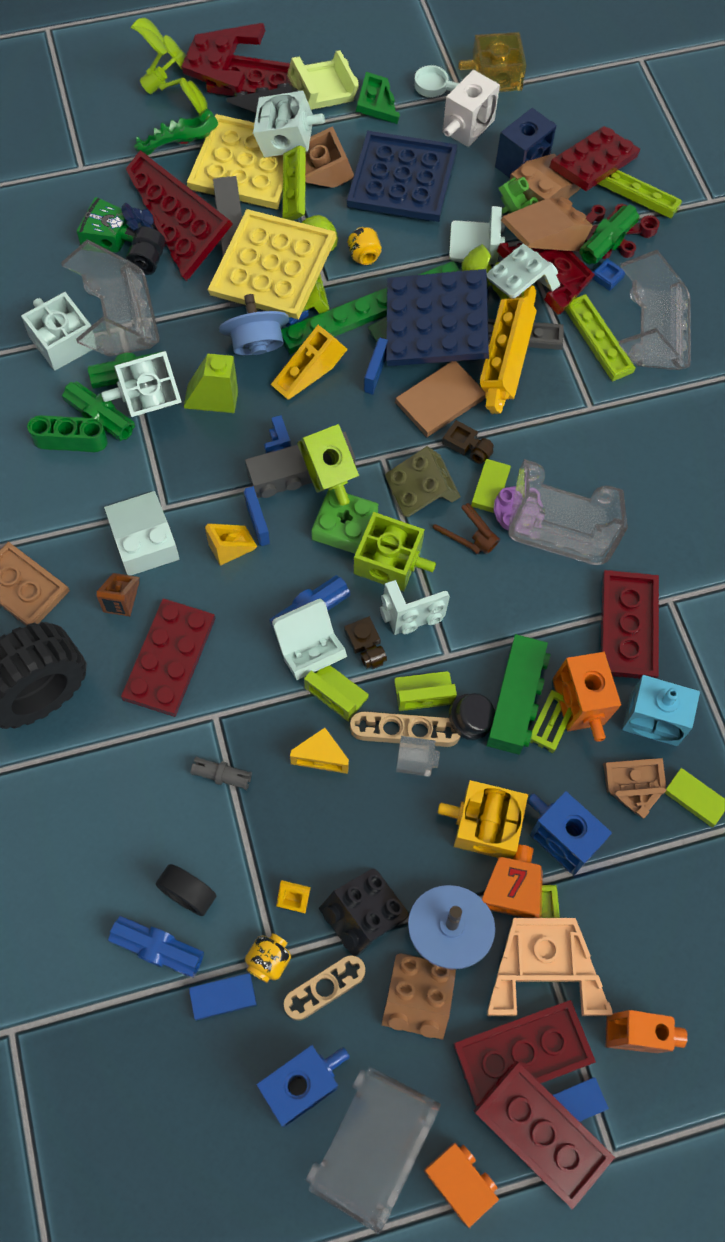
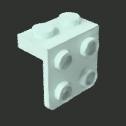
M492 206L489 223L453 221L451 223L449 259L451 261L463 262L471 250L483 244L491 255L489 264L495 265L499 255L497 249L500 243H505V237L501 236V232L504 233L505 224L501 221L502 207Z
M524 243L487 273L488 280L510 298H516L537 280L551 291L560 286L556 276L558 274L556 267Z
M394 580L385 583L384 595H381L383 603L382 607H380L381 616L385 623L389 622L394 635L399 633L409 634L424 624L434 625L441 622L446 615L450 596L448 591H443L406 604L398 584Z
M317 599L279 616L272 622L284 661L296 680L307 676L311 670L316 672L347 657L345 648L333 632L327 607L322 599Z

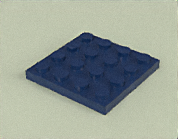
M367 130L348 194L347 207L439 222L457 155L458 144Z
M486 269L387 278V365L400 366L489 359Z

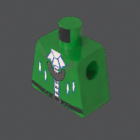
M97 197L94 198L77 229L81 248L114 253L121 250L125 241L132 242L136 232L127 225V220L124 218L121 208Z

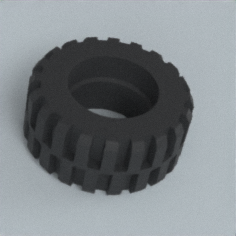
M41 622L40 624L31 623L27 624L24 628L18 627L13 629L8 635L0 636V728H20L24 724L29 725L39 718H45L53 710L59 709L62 706L61 704L68 701L73 696V693L81 687V681L86 676V661L62 627L48 622Z

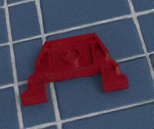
M264 23L195 34L181 66L183 73L204 82L208 80L216 82V85L220 88L229 87L232 89V92L240 93L246 80L243 71H228V66L238 44L260 45L266 31Z
M500 243L497 252L505 259L523 243H517L516 247H508V243ZM530 248L534 252L539 253L546 261L551 262L558 271L556 276L560 286L554 291L548 292L544 301L559 315L584 290L595 274L572 251Z

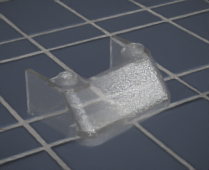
M88 239L61 262L63 267L82 276L84 289L87 293L100 298L104 315L76 338L77 343L103 355L116 356L122 353L151 349L159 342L160 338L147 280L143 271L136 264Z
M658 250L621 263L622 270L632 280L631 298L633 302H637L641 307V333L620 340L619 346L630 357L631 361L639 367L670 370L688 368L691 363L690 294L686 285Z

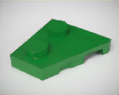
M366 72L356 112L398 124L400 114L395 110V99L390 91L388 78Z

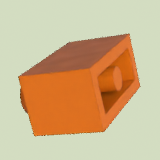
M452 1143L423 1171L464 1225L470 1228L499 1201L494 1193L498 1188L486 1172L482 1175L477 1172L472 1165L476 1159L464 1144L459 1148L456 1143Z

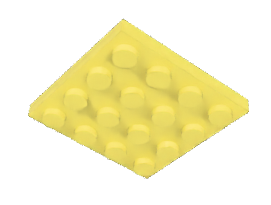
M216 114L218 126L205 138L188 178L187 187L194 191L215 195L213 178L236 176L240 201L278 210L283 197V155L263 156L253 134L254 122Z
M246 209L207 290L211 296L246 305L244 296L254 294L256 308L265 311L284 312L289 317L299 320L337 238L335 231Z

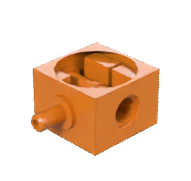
M605 652L566 658L552 681L555 691L563 695L564 702L559 701L563 718L568 708L572 712L566 726L567 731L591 727L594 740L596 742L603 741L606 736L602 725H605L621 706Z

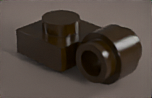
M455 420L442 439L443 445L462 455H465L468 449L471 450L470 457L478 464L485 462L494 452V445L490 440L486 438L476 439L478 431Z
M370 616L344 626V631L355 654L364 651L360 653L364 667L366 669L371 667L373 670L383 666V662L387 661V656L381 645L376 646L381 644V639Z

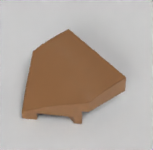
M663 758L603 763L607 792L642 819L650 812L649 810L659 797L667 791L665 789L666 781Z

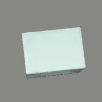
M304 91L259 97L253 134L264 157L283 155V153L299 145L306 148L307 152L309 150L312 125L323 124L325 117L322 113L312 114Z
M66 292L45 303L40 298L35 299L33 302L35 308L21 315L29 338L54 371L98 347L91 324Z
M166 351L115 365L114 368L119 381L117 382L118 388L101 393L104 402L122 397L123 402H126L130 417L182 402Z

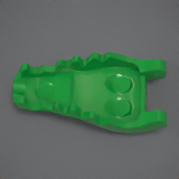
M205 109L199 116L192 119L179 118L178 122L171 119L169 126L161 122V128L157 129L154 127V134L148 135L146 140H141L139 136L136 137L135 150L138 152L141 150L146 155H150L156 148L168 143L175 142L187 145L194 139L208 137L210 132L218 126V120L214 117L211 110Z

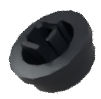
M477 693L464 694L457 697L451 703L449 720L459 736L467 740H477L484 737L492 727L495 709L487 697Z

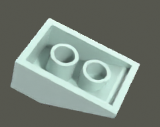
M155 491L104 507L127 575L131 576L180 560L175 541Z

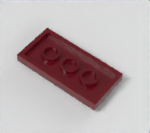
M233 55L227 69L228 71L244 72L246 80L241 92H247V94L255 93V89L267 87L269 90L276 89L277 85L282 83H290V86H293L287 76L290 63ZM207 81V92L234 96L231 88L225 87L223 89L218 87L216 82Z
M603 126L554 157L549 168L584 191H588L637 158L640 148L633 145L630 140L616 134L613 129Z
M604 570L602 574L601 652L606 654L612 676L641 679L642 675L656 679L659 677V575Z
M163 598L123 690L122 700L176 717L216 619L215 614Z
M571 1000L453 1044L475 1107L480 1104L516 1061L540 1084L596 1063Z
M518 1061L510 1067L473 1110L572 1210L615 1158Z

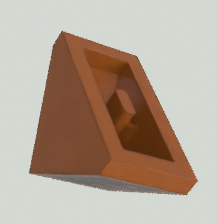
M113 573L97 590V598L103 612L130 617L140 577Z

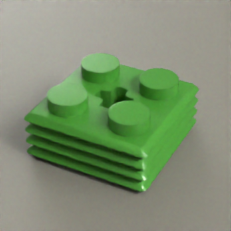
M334 489L327 491L311 530L312 540L356 554L373 512L378 513V503L347 493L350 503L340 506ZM341 520H347L345 523H341Z

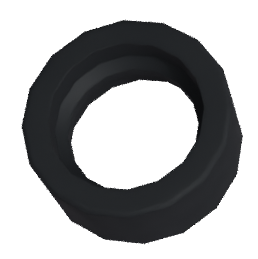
M168 864L155 883L157 888L165 895L199 916L206 914L217 897L216 893L205 883L173 864Z

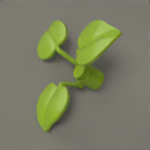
M139 18L136 20L131 28L139 32L158 53L150 68L146 70L147 73L140 78L143 88L149 94H153L159 88L163 91L167 87L180 84L200 115L203 110L208 108L207 101L192 81L187 82L185 78H180L166 83L167 74L165 71L175 61L182 69L181 66L186 54L170 36L165 35L163 37L149 19ZM168 52L172 59L162 68L160 66L156 68L162 55Z

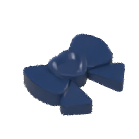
M127 202L124 203L121 208L122 214L131 229L136 231L139 223L142 227L153 228L151 225L154 219L149 210L132 208Z

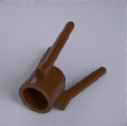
M469 503L462 505L461 508L478 528L472 537L475 541L474 544L436 524L433 525V529L470 548L477 555L481 551L487 555L500 542V538L490 530Z

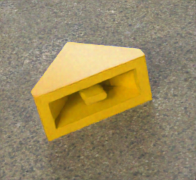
M207 524L205 526L208 545L220 566L257 548L246 526Z
M323 728L292 749L290 753L292 765L348 774L349 759L326 728Z

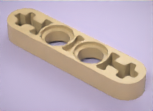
M358 712L351 718L350 722L351 734L356 739L362 741L452 747L460 740V736L453 729L449 718ZM364 720L367 726L374 727H367L365 732H360V728L355 725H360V721ZM375 721H380L379 734H375ZM387 722H395L400 730L395 735H389L385 733L383 726ZM416 724H423L427 727L428 733L424 737H417L413 734L412 727ZM433 725H437L436 731H440L436 732V738H431ZM446 727H451V732H454L449 739L446 738L445 733H441L445 731Z

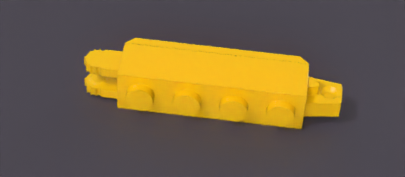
M532 285L524 291L523 297L521 293L516 298H504L500 302L489 344V359H485L480 378L481 388L486 392L485 398L487 400L485 407L491 414H501L506 399L515 398L537 312L534 307L536 289Z

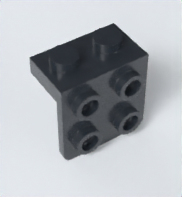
M370 869L334 890L319 907L324 919L334 929L344 947L349 950L352 956L356 957L363 953L378 937L405 921L409 916L407 909L376 869Z

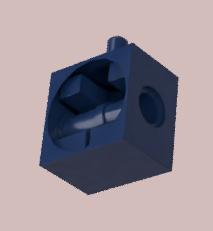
M534 108L529 109L500 132L495 167L510 178L511 174L526 161L551 155L557 125Z

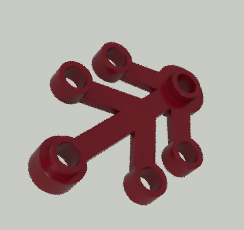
M625 204L616 205L614 211L606 219L609 220ZM594 205L591 212L586 216V220L591 224L595 221H602L606 209L602 205ZM644 216L641 222L635 224L626 234L640 233L644 238H651L657 233L660 222L655 216ZM593 225L585 242L594 235L598 225ZM623 239L618 246L621 249L620 253L625 258H631L634 256L636 245L631 241ZM610 249L602 257V259L609 258L611 256L612 249Z

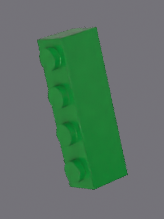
M515 634L486 746L520 755L523 746L529 747L532 730H528L530 720L535 721L539 706L534 703L536 694L541 695L545 679L540 678L541 670H547L551 655L546 653L548 642Z

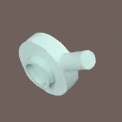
M433 65L420 68L416 72L414 80L416 91L425 97H438L444 94L446 90L452 91L459 84L448 81L446 71Z

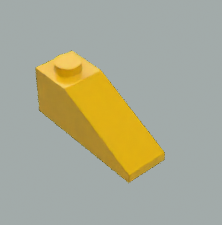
M317 325L271 385L289 400L332 370L348 349L320 325Z

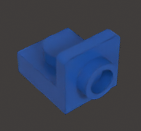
M281 415L271 418L273 427L269 429L271 442L264 444L265 454L291 447V441Z

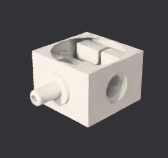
M472 70L446 96L443 133L469 147L495 120L500 84Z

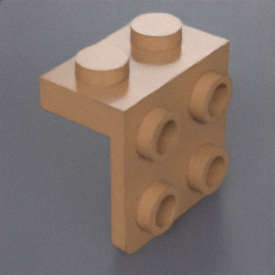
M406 954L396 955L382 1026L443 1040L450 1016L456 969L442 968L419 957Z

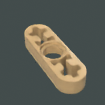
M356 956L344 957L291 991L284 1000L286 1014L293 1020H304L361 983L365 976L363 961ZM350 963L352 967L358 965V977L355 979L351 976L342 979V983L346 986L340 989L336 977L331 973L336 970L338 976L345 973L346 964ZM322 979H328L334 985V991L328 997H322L316 992V985ZM310 987L313 997L319 1003L313 1006L312 1000L303 1005L305 1010L303 1013L300 1014L297 1010L292 1012L290 1010V1007L293 1006L292 999L297 997L299 1000H303L308 996V993L304 990Z

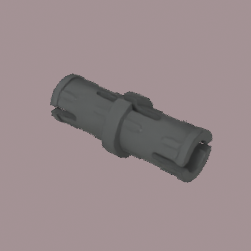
M197 756L195 757V764H192L191 775L215 780V784L218 785L225 783L243 788L244 790L248 789L252 772L230 767L227 762L222 761L219 764Z

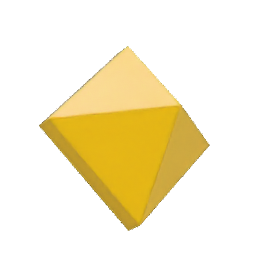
M281 880L276 907L306 913L311 887Z

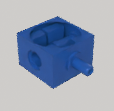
M567 791L555 803L549 806L536 794H531L527 799V803L540 814L537 823L529 835L573 876L612 834L608 828Z
M311 1045L256 1085L281 1126L285 1128L338 1089L332 1070L348 1060L350 1056L346 1049L341 1047L324 1059L321 1054L318 1055L313 1045ZM296 1078H302L307 1082V1089L300 1096L292 1095L290 1092V1084Z

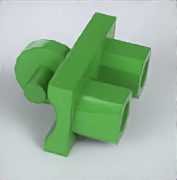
M514 177L498 188L503 196L501 200L505 205L502 208V214L507 211L510 214L538 202L535 197L529 200L525 197L523 192L529 189V184L525 177L518 179Z

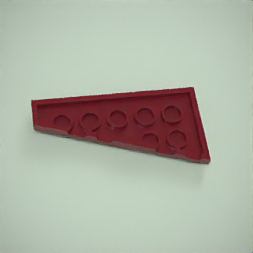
M140 150L126 170L134 186L139 191L144 205L152 214L156 228L164 236L171 256L177 263L182 277L188 281L233 223Z

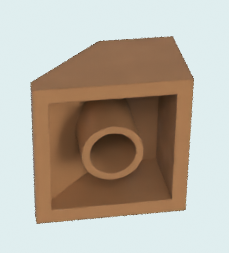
M333 126L311 136L309 150L306 152L305 182L335 188L353 179V171Z

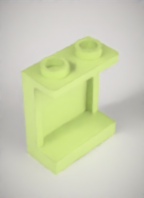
M340 50L335 51L333 60L304 65L300 57L291 59L287 76L293 87L297 88L298 91H304L311 110L354 101L359 83L353 75L347 59L344 58Z

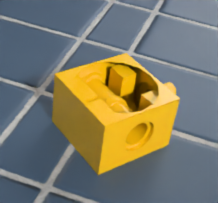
M470 780L464 802L461 801L460 807L440 803L438 814L457 819L456 825H458L454 847L496 858L513 859L518 848L528 794Z

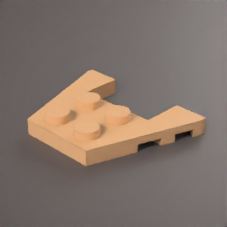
M514 918L512 920L488 1006L487 1016L517 1015L516 982H579L582 1016L612 1015V1008L610 1003L607 1002L602 989V983L595 972L590 959L591 955L576 918Z

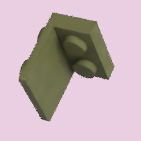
M428 446L385 474L405 517H410L439 497H444L450 502H454L461 497L441 455Z

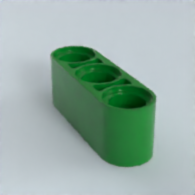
M39 415L31 418L27 424V429L33 443L40 449L99 452L108 443L103 424L94 418Z

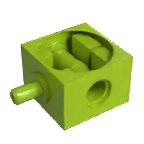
M339 424L302 438L297 445L316 492L334 489L340 506L349 504L350 500L344 485L348 483V480L359 476ZM323 453L331 456V465H327L324 462Z
M373 512L354 556V574L384 585L396 580L399 589L405 591L411 573L414 572L416 567L429 572H434L436 562L420 557L425 529Z

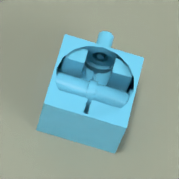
M642 675L630 694L622 730L678 746L693 728L700 691Z

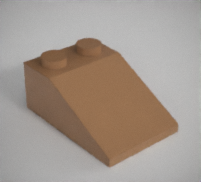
M555 154L526 161L510 177V180L514 177L515 179L525 177L529 184V189L523 192L527 200L535 197L538 202L547 198L559 199L564 197L569 199L581 188L549 168L551 160L557 156Z
M564 197L559 199L547 198L507 214L501 219L505 226L529 248L580 251L593 227L586 220V215L576 210L572 206L573 203Z

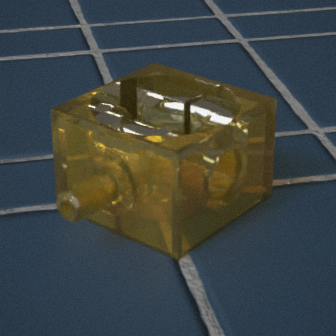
M520 32L475 35L472 60H460L458 64L459 69H473L500 84L499 92L522 90L526 61Z

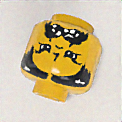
M359 227L348 237V247L355 262L369 265L374 263L380 256L382 251L377 233L373 229Z
M274 933L271 934L270 938L259 936L245 957V962L248 965L247 971L266 983L270 979H279L291 960V954L285 948L288 942Z

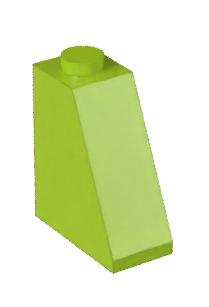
M207 354L187 385L184 409L235 413L238 386L234 356Z

